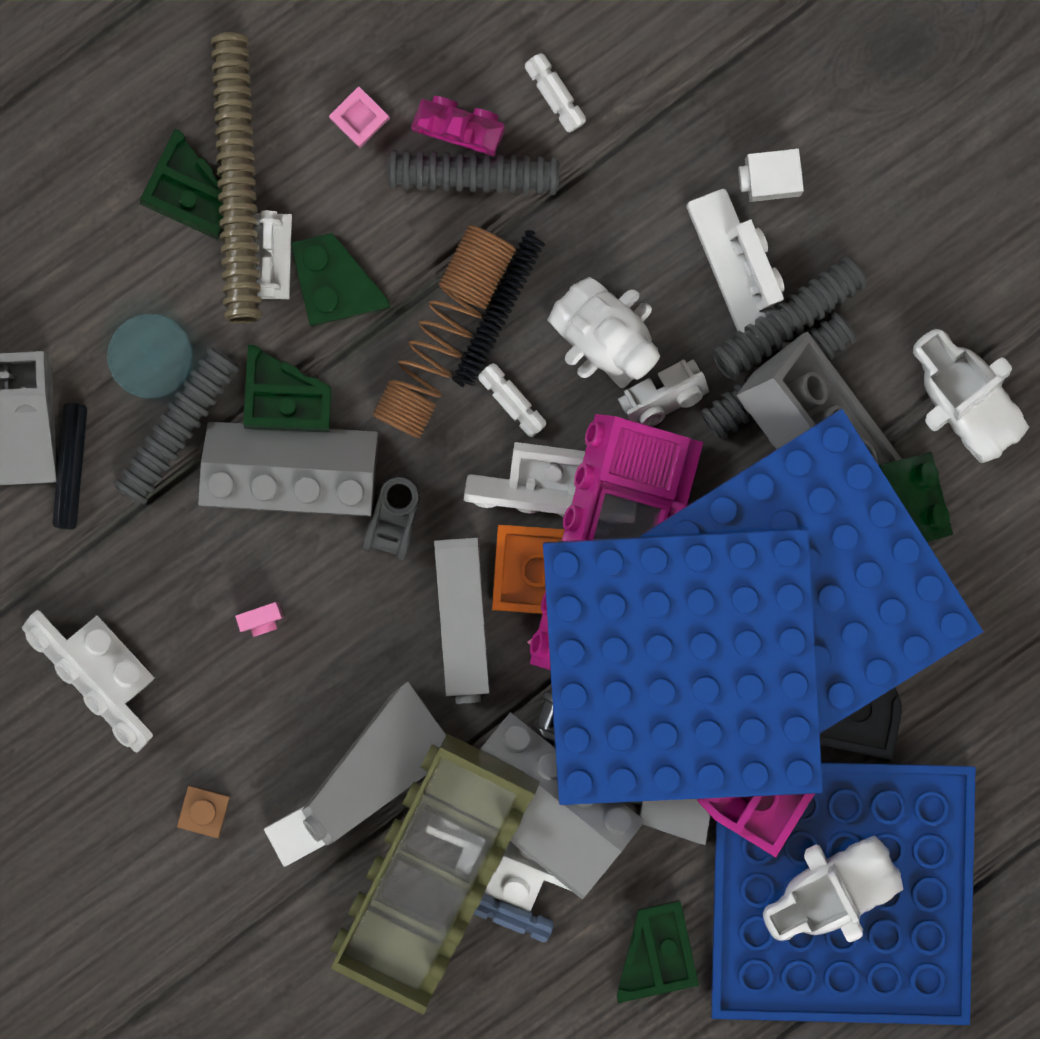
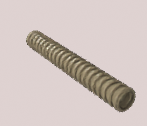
M225 32L211 39V46L215 48L211 52L212 60L216 61L212 65V71L216 74L212 80L213 85L217 87L213 91V96L218 100L214 103V110L218 112L214 117L215 124L219 125L215 129V135L217 138H220L216 142V149L220 151L216 156V161L221 164L217 168V175L221 177L217 185L218 189L222 190L218 194V200L223 203L219 207V214L223 216L219 221V226L224 229L220 234V240L225 242L220 247L221 253L225 255V258L221 260V265L223 268H226V271L222 273V279L227 283L222 287L223 293L227 294V297L223 299V305L228 308L224 312L225 320L231 323L245 324L256 322L263 317L262 310L258 309V306L262 304V299L257 296V293L261 291V285L257 283V280L261 278V273L259 270H256V267L260 265V259L255 256L259 252V245L255 243L259 239V234L254 230L258 226V220L253 217L257 213V206L253 204L257 199V194L252 191L256 187V180L251 178L255 174V167L251 165L255 161V155L250 152L254 148V141L249 138L254 134L253 127L249 126L253 122V116L248 113L252 109V102L248 100L252 96V92L247 87L251 83V77L246 74L250 71V63L246 61L250 57V53L245 48L249 45L247 36L237 32Z

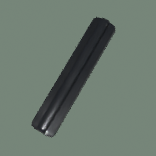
M66 403L63 406L52 523L58 529L72 530L77 526L87 420V407L83 404Z

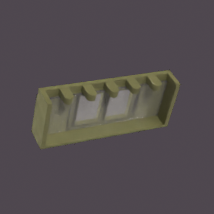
M446 734L440 748L433 744L431 745L420 767L428 771L422 785L413 781L402 805L410 809L404 821L395 818L384 840L391 847L385 858L379 855L376 856L366 876V879L372 881L373 884L367 895L360 891L358 892L348 913L355 920L349 931L341 927L330 951L337 954L331 969L423 1015L540 783L539 780L524 774L525 772L449 734Z

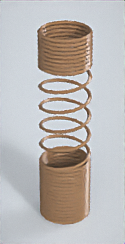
M467 225L468 229H465L466 232L463 233L464 236L450 260L451 263H448L449 267H446L447 270L444 271L445 274L442 275L443 278L438 283L442 291L466 309L438 300H431L428 303L429 307L437 315L457 329L428 320L418 322L419 327L425 333L449 350L418 340H410L408 342L414 352L439 370L408 360L398 361L402 370L431 391L402 381L390 380L386 386L387 389L384 390L385 393H382L383 397H380L381 400L376 405L377 408L374 409L375 412L372 413L379 420L418 439L421 438L422 431H425L424 427H427L428 420L431 419L430 416L433 415L432 412L435 411L434 408H437V406L432 401L407 388L437 398L442 397V393L411 372L403 364L447 378L453 376L452 373L426 356L413 344L428 347L453 357H463L458 350L437 337L423 324L438 327L463 337H473L469 331L448 318L434 307L433 304L445 306L476 318L483 317L480 312L464 301L481 309H487L486 305H489L490 298L493 297L492 294L495 293L496 286H499L498 282H501L500 279L503 278L502 275L516 251L512 244L474 225Z

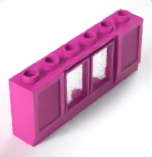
M595 414L594 420L588 426L585 434L587 447L583 462L578 466L574 476L576 489L572 504L564 514L563 527L565 531L562 541L639 537L686 507L703 442L616 416ZM545 592L541 602L543 614L540 626L530 643V653L532 655L530 664L551 670Z

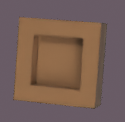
M189 785L177 828L220 838L231 796Z

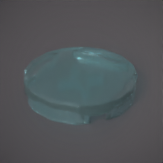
M141 314L126 320L114 332L108 345L107 364L113 379L126 392L142 399H160L173 393L177 388L179 389L184 381L187 380L193 367V348L187 334L175 321L159 314Z

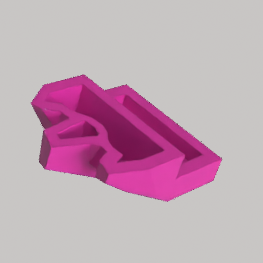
M433 96L432 101L421 100L411 126L413 132L495 156L497 146H500L505 130L504 123L498 122L499 116L497 114L479 108H474L473 113L458 109L457 102L440 96Z
M815 793L704 798L697 801L714 820L772 856L777 857Z

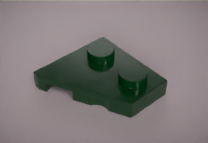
M174 129L140 198V205L218 240L223 230L219 226V221L223 218L219 214V207L223 203L218 200V194L222 190L218 189V180L213 175L212 168L202 157L199 158L187 144L183 133Z
M332 233L291 242L311 327L390 309L388 299Z
M248 345L244 429L330 432L331 386L314 377H308L301 373L298 368L285 361L282 363L269 356L255 345Z
M932 452L878 465L927 542L953 535L949 511L946 508L939 481V472L935 466Z
M676 900L638 909L616 994L618 1003L699 986L681 901Z

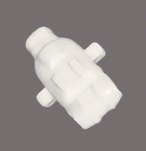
M587 277L573 284L565 296L555 302L547 321L573 346L565 356L566 363L575 365L583 356L587 358L578 368L577 374L580 377L587 378L599 368L616 385L624 388L633 379L638 380L646 375L660 358L658 348L652 343V337L643 322L650 315L651 306L648 303H641L635 311L630 309L639 299V292L628 290L618 300L599 282L591 277Z
M934 329L926 333L915 343L913 354L922 364V368L925 371L924 386L931 401L936 406L926 415L925 419L926 424L931 430L938 431L945 424L949 423L953 431L961 437L963 445L980 463L1000 457L1007 447L1021 440L1029 429V425L1026 423L1019 407L1011 401L1008 393L1002 387L1004 379L1010 375L1012 366L1005 358L1001 357L988 366L972 350L957 347L953 344L949 335L940 329Z
M876 836L854 843L845 851L838 852L828 859L819 845L806 849L804 858L809 868L793 878L786 887L784 895L777 902L766 906L763 911V919L770 934L776 940L787 941L802 932L810 935H821L841 928L848 942L860 939L863 936V928L859 922L860 916L875 906L886 903L903 890L901 873L892 863L889 849Z

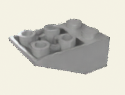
M44 351L0 353V485L56 483L57 464L52 355Z

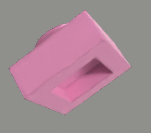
M359 86L329 115V119L359 148L390 119Z
M274 602L235 616L240 632L251 629L253 637L278 629L275 621L285 618L280 602Z

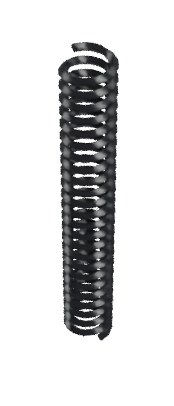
M526 230V236L521 237L523 242L518 243L520 248H517V254L512 256L514 260L510 261L511 266L506 267L508 272L503 274L505 278L500 279L501 284L497 286L499 291H495L496 297H491L493 303H489L490 309L485 310L487 315H483L484 321L479 322L481 327L476 328L478 333L473 334L475 339L470 340L471 345L467 346L468 351L464 352L465 357L461 358L462 363L458 364L459 369L455 370L456 375L452 377V380L461 387L465 386L464 383L471 386L475 385V382L469 378L479 379L471 371L480 374L481 370L474 365L481 368L485 367L477 359L484 362L488 361L482 354L487 356L491 354L483 347L488 349L494 348L493 345L486 341L497 343L496 339L488 334L500 337L499 333L491 328L503 331L502 327L494 322L506 325L505 321L499 317L504 319L509 317L500 310L511 313L512 310L503 304L514 307L515 304L505 297L517 301L518 298L508 291L520 295L521 292L511 285L523 289L524 286L514 279L523 283L527 282L524 277L517 273L527 277L530 276V273L520 267L530 271L533 270L532 266L523 261L533 265L536 264L535 260L525 254L536 259L539 258L538 254L528 248L539 253L542 252L541 248L531 242L542 247L545 246L544 242L532 236L535 234V231Z

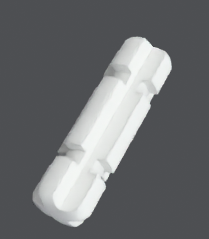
M543 53L537 54L525 63V69L532 80L536 79L538 81L537 87L555 114L559 113V121L565 130L572 132L586 122L585 115L578 105H573V97L556 71L552 73L550 70L552 65Z
M490 364L479 374V381L487 390L491 389L494 392L492 396L514 421L517 419L520 421L521 424L519 426L529 437H534L546 426L545 419L537 410L532 411L530 408L532 406L531 403L510 380L506 381L503 378L505 374L496 364Z

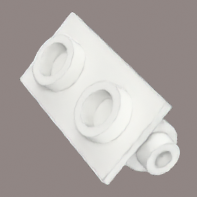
M269 210L260 211V213L253 215L258 220V226L254 230L259 234V239L255 241L259 245V252L255 256L260 259V265L256 267V270H259L261 273V278L257 280V283L261 285V291L257 293V296L261 297V299H290L292 214H277V211Z
M683 359L658 373V377L664 387L657 390L652 380L648 378L623 391L625 395L620 397L618 401L630 421L653 427L659 424L665 418V415L680 407L688 408L695 405L702 399L703 395L710 391L702 371L700 372L695 360L692 359L686 363Z

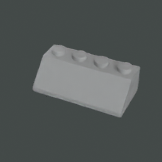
M808 332L801 334L754 371L736 395L776 449L842 408L878 465L902 460Z
M208 422L201 459L198 505L216 508L372 517L374 513L378 432L330 429V432L244 429L241 423Z
M510 712L480 749L540 781L535 796L530 801L521 823L510 842L578 897L583 899L623 851L645 820L622 802L559 805L556 749Z

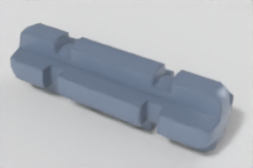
M484 894L478 908L473 913L484 919H487V916L493 918L492 922L523 935L525 932L530 933L531 938L541 942H547L554 927V922L551 919L541 915L534 917L531 911H526L502 900L497 902L494 900V897Z

